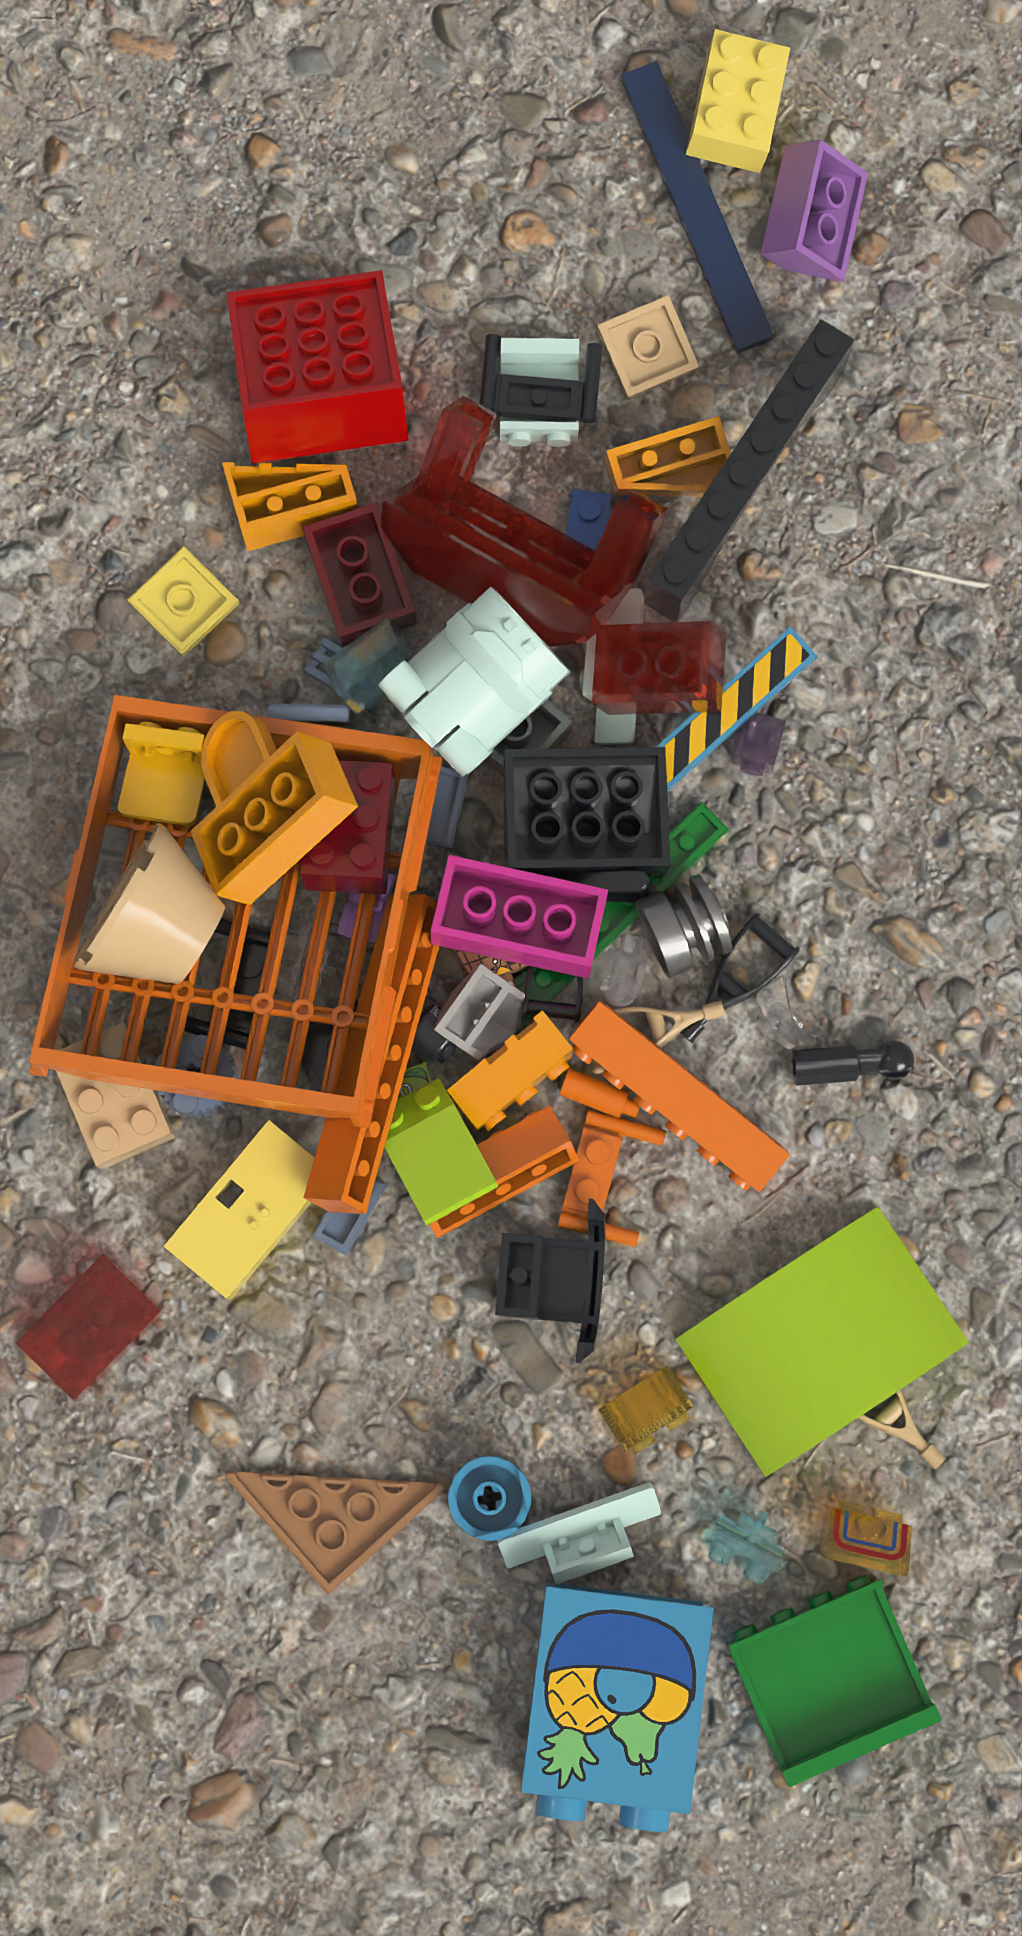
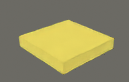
M184 546L127 599L128 603L182 657L191 651L240 604L239 600Z

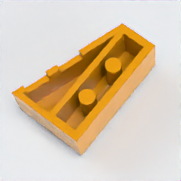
M720 416L607 450L603 456V461L614 495L702 497L730 456L731 451Z
M222 462L247 552L304 536L303 526L358 509L357 499L346 465L296 464V467H272V463H259V467L235 466L234 462Z
M543 1010L533 1018L535 1022L517 1036L513 1034L504 1042L505 1045L489 1058L483 1059L447 1090L454 1104L477 1132L483 1127L488 1132L494 1129L507 1118L503 1111L515 1102L520 1107L539 1093L535 1087L547 1077L553 1082L570 1068L567 1061L572 1058L573 1048Z

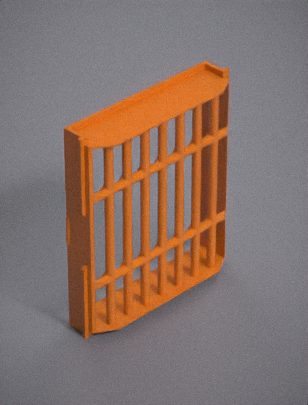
M114 695L79 849L74 853L64 895L66 905L29 1059L31 1064L29 1073L31 1075L47 1077L48 1070L51 1069L80 1078L325 1118H350L353 1126L370 1129L396 998V990L391 987L409 893L417 890L442 757L434 756L432 747L425 740L257 716L266 724L276 749L280 748L298 731L331 743L338 760L392 763L396 778L394 807L400 779L417 778L402 854L390 852L389 868L397 869L399 872L370 1014L353 1012L377 894H360L338 1006L333 1009L313 1005L336 892L320 891L298 1000L288 1002L273 999L300 874L301 859L283 874L259 991L255 996L233 993L252 904L248 905L241 902H236L218 988L215 990L194 987L200 957L180 984L84 971L73 968V962L79 945L106 825L131 829L121 871L122 875L134 854L145 840L146 833L151 832L157 823L167 828L182 849L184 848L186 838L193 839L190 831L199 824L195 823L192 826L130 818L122 816L119 811L110 810L125 745L122 739L125 724L139 725L140 722H152L160 725L163 729L177 731L180 727H189L198 730L206 737L212 725L221 716L230 712ZM203 867L202 876L212 888L205 868ZM69 984L95 988L80 1054L54 1050ZM111 990L134 994L120 1060L96 1056ZM150 997L174 1000L160 1066L136 1063ZM190 1003L214 1006L200 1073L176 1069ZM230 1009L254 1013L240 1079L216 1075ZM270 1015L294 1019L280 1085L256 1082ZM310 1021L334 1025L320 1092L296 1088ZM350 1028L367 1030L354 1097L337 1095Z

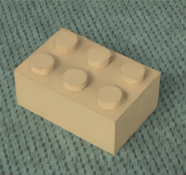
M125 1022L101 1032L97 1057L120 1060L127 1030ZM83 1040L64 1047L59 1051L80 1054ZM139 1050L136 1063L145 1064ZM56 1071L95 1166L105 1169L176 1138L156 1090L88 1080Z

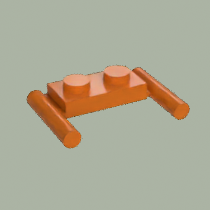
M588 1110L577 1151L579 1162L573 1166L557 1227L588 1235L587 1214L589 1198L594 1199L601 1210L604 1211L623 1136L662 1146L666 1130ZM605 1223L606 1240L636 1248L640 1232Z

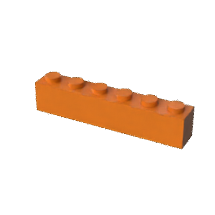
M601 999L596 1001L569 1035V1040L574 1043L572 1048L575 1055L587 1064H590L594 1059L606 1069L602 1073L604 1078L620 1090L626 1085L634 1091L637 1096L633 1100L651 1115L656 1110L668 1119L665 1126L683 1141L687 1136H690L700 1144L696 1151L714 1166L721 1161L732 1171L728 1177L745 1191L752 1186L760 1193L790 1156L789 1151Z

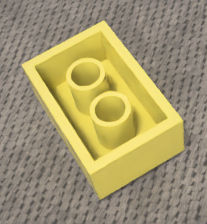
M715 29L706 54L685 155L757 173L761 172L770 150L790 52L789 47Z

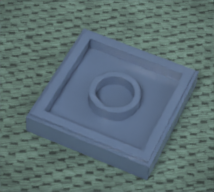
M274 703L268 706L267 717L294 721L351 722L353 721V707L351 705Z

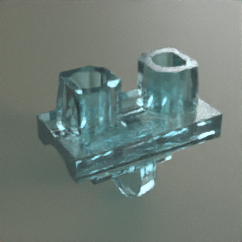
M760 1510L755 1520L740 1513L736 1522L720 1514L712 1531L711 1539L713 1540L708 1557L721 1565L728 1566L735 1551L749 1558L742 1574L747 1579L761 1585L772 1571L778 1573L783 1563L782 1558L786 1548L773 1542L778 1532L765 1525L768 1518L767 1512Z

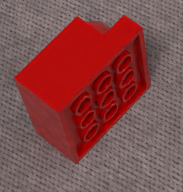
M382 270L226 292L242 412L252 464L409 441L403 388Z

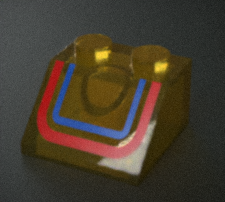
M841 1500L838 1501L837 1508L827 1506L817 1555L830 1560L900 1576H908L912 1525L902 1523V1514L879 1509L877 1517L861 1514L862 1505Z

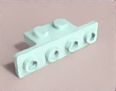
M640 588L607 590L605 593L604 617H588V629L583 634L582 644L586 653L585 669H582L580 672L579 682L583 696L597 704L594 741L599 745H631L634 743L645 592Z
M648 1482L521 1527L510 1536L499 1539L497 1542L507 1568H512L546 1555L557 1585L633 1558L634 1555L624 1527L661 1514V1510L653 1485Z

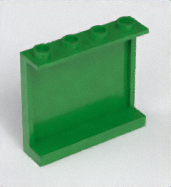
M868 1574L856 1577L845 1583L846 1591L832 1596L830 1590L817 1594L807 1600L809 1607L795 1613L792 1607L778 1611L769 1616L772 1623L756 1629L754 1623L733 1631L732 1636L734 1639L726 1642L788 1787H792L942 1721L936 1705L932 1703L882 1589L883 1583L877 1577L871 1580Z

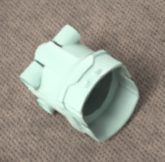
M490 587L473 604L468 603L447 621V626L408 663L405 660L401 662L378 686L403 713L404 718L411 727L463 777L472 772L494 751L493 748L529 714L543 704L553 694L552 689L571 671L502 596Z

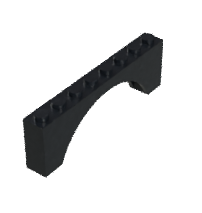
M819 320L649 576L644 601L646 606L673 623L678 624L699 592L727 538L767 474L808 417L818 406L824 403L844 373L855 339L826 321Z

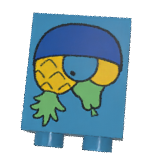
M545 1582L521 1779L522 1793L537 1794L535 1814L553 1819L583 1821L585 1820L587 1801L620 1805L619 1825L654 1832L668 1831L670 1812L690 1814L714 1607L707 1602L567 1584L556 1585V1583Z

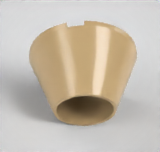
M157 823L151 831L153 834L149 841H143L97 915L96 923L89 938L85 937L74 959V967L84 971L180 984L200 957L224 913L225 905L163 825Z

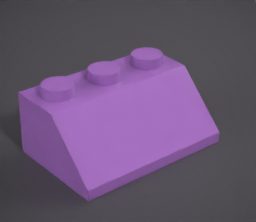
M821 139L786 145L761 255L787 271L837 282L844 281L868 172Z

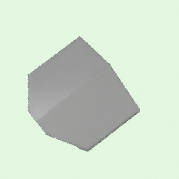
M479 962L451 992L433 1029L475 1059L480 1060L486 1054L504 1046V1042L516 1032L521 1023L525 994Z

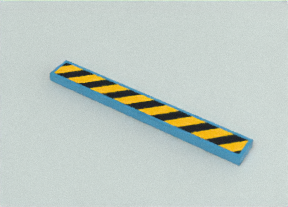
M791 626L657 746L666 748L667 792L818 658Z

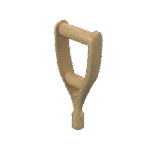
M721 1000L702 1005V1009L692 1011H678L657 1007H623L613 1009L619 1015L646 1014L653 1041L660 1048L694 1022L705 1018L708 1021L726 1015ZM663 1016L672 1018L675 1021L673 1028L669 1032H667ZM594 1059L592 1060L594 1066L592 1073L594 1075L602 1074L606 1069Z
M901 1390L895 1393L896 1397L873 1420L865 1415L857 1418L875 1429L901 1438L915 1446L921 1452L920 1456L934 1470L946 1459L932 1444L928 1445L920 1435ZM903 1415L904 1426L901 1429L891 1427Z

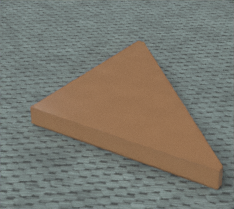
M229 1471L224 1475L327 1595L332 1593L447 1489L443 1483L235 1471Z

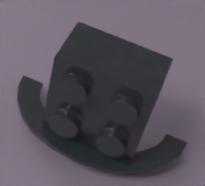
M589 1198L587 1214L588 1241L545 1238L541 1235L502 1233L495 1315L506 1318L581 1323L580 1337L577 1342L576 1363H581L595 1349L602 1300L606 1236L605 1213L595 1200Z

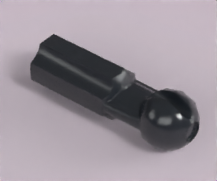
M895 1040L883 1043L878 1049L857 1050L854 1046L792 1050L793 1079L796 1086L857 1081L859 1075L881 1074L887 1079L897 1080L906 1077L914 1066V1054L911 1048L903 1042Z

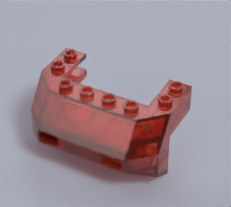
M464 395L443 408L418 477L382 501V530L412 572L463 601L473 604L485 591L492 587L548 647L586 643L606 625L639 577L668 508L636 490H632L627 502L621 499L615 504L596 551L471 482L497 414Z

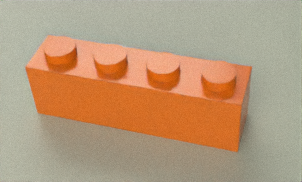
M551 1106L530 1113L524 1120L505 1130L493 1133L487 1140L477 1144L499 1187L429 1225L436 1238H439L579 1162L572 1142Z

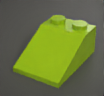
M440 1078L397 1100L384 1148L426 1226L499 1187Z

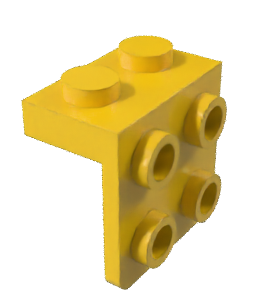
M140 722L139 725L126 723L122 739L130 756L118 802L120 814L124 817L185 826L194 825L197 822L206 783L201 767V753L206 738L205 735L189 727H180L177 731L163 729L160 725L152 722Z

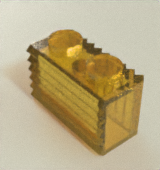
M666 1365L597 1410L622 1450L625 1452L632 1448L636 1454L654 1443L656 1440L652 1434L665 1425L671 1432L691 1419L687 1411L694 1406L668 1365Z

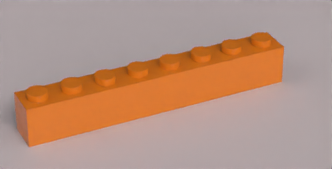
M426 894L409 895L391 983V987L396 990V998L370 1129L353 1126L350 1118H326L303 1198L328 1212L366 1214L439 950L438 945L431 944V928L437 902ZM388 895L356 1012L370 1014L394 895ZM350 1029L337 1095L354 1097L367 1030Z

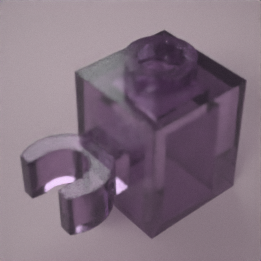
M755 713L743 724L733 764L741 766L740 771L749 775L763 776L764 772L771 774L786 720Z

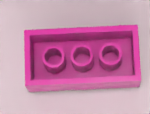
M449 855L431 928V944L589 979L608 889Z

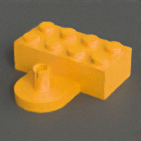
M231 711L221 716L212 725L204 740L201 753L203 775L216 808L190 832L216 895L251 905L351 814L358 805L331 743L297 731L280 748L276 749L266 724L259 717L243 711Z

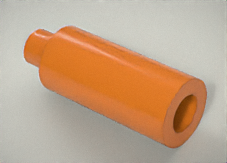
M569 1068L559 1094L616 1118H620L621 1113L636 1118L640 1108L634 1100L628 1098L630 1091L622 1088L620 1090L612 1084Z

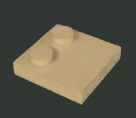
M669 295L598 324L596 327L626 400L696 371L699 368Z

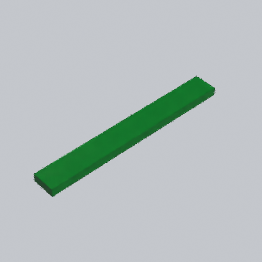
M702 801L669 832L671 866L665 876H649L650 881L656 887V892L661 891L664 894L729 832V828ZM606 902L593 961L639 918L635 905L636 902ZM529 966L526 971H523L514 979L517 989L523 993ZM535 967L529 999L551 1002L577 976ZM521 1014L520 1026L514 1034L517 1035L535 1016L527 1015L524 1018Z

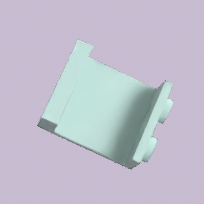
M501 338V375L508 374L578 381L579 339ZM500 417V441H508V444L512 446H527L531 444V441L547 442L548 445L554 447H564L570 445V442H578V420L576 422H554Z

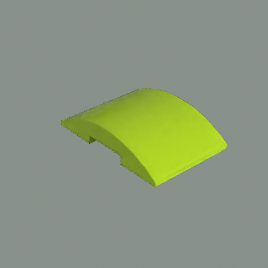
M879 1207L874 1208L675 1339L765 1477L871 1410L969 1343Z

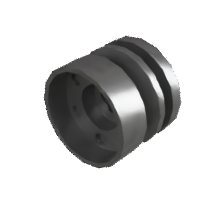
M699 874L690 877L688 880L692 897L685 886L678 882L674 885L676 904L671 905L661 891L639 899L635 903L650 946L662 970L669 979L693 969L694 961L691 949L697 947L707 962L714 959L711 940L722 955L733 950L729 935V924L724 910L715 893L710 890L703 877Z

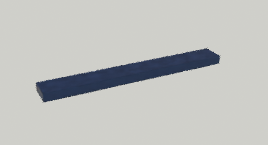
M657 61L621 74L623 87L736 353L738 354L772 341L774 337L701 163L698 158L685 155L689 135Z

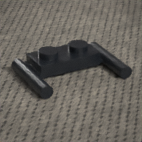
M496 334L486 335L479 401L480 413H498V417L554 422H576V420L584 423L596 422L603 347L601 344H587L584 382H580L577 380L508 374L500 375L498 374L501 336Z
M221 918L214 932L229 937L232 921ZM250 926L247 927L233 993L250 996L258 994L270 932ZM230 1009L223 1043L246 1050L254 1013ZM187 1016L184 1031L195 1035L208 1036L210 1022Z

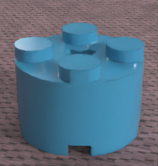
M482 1456L469 1461L456 1473L449 1488L448 1504L455 1523L464 1532L481 1540L493 1541L510 1536L524 1523L531 1506V1491L526 1476L513 1462L498 1456ZM491 1486L493 1492H501L502 1499L496 1501V1508L488 1509L486 1503L480 1504L478 1501V1496L484 1494V1487Z

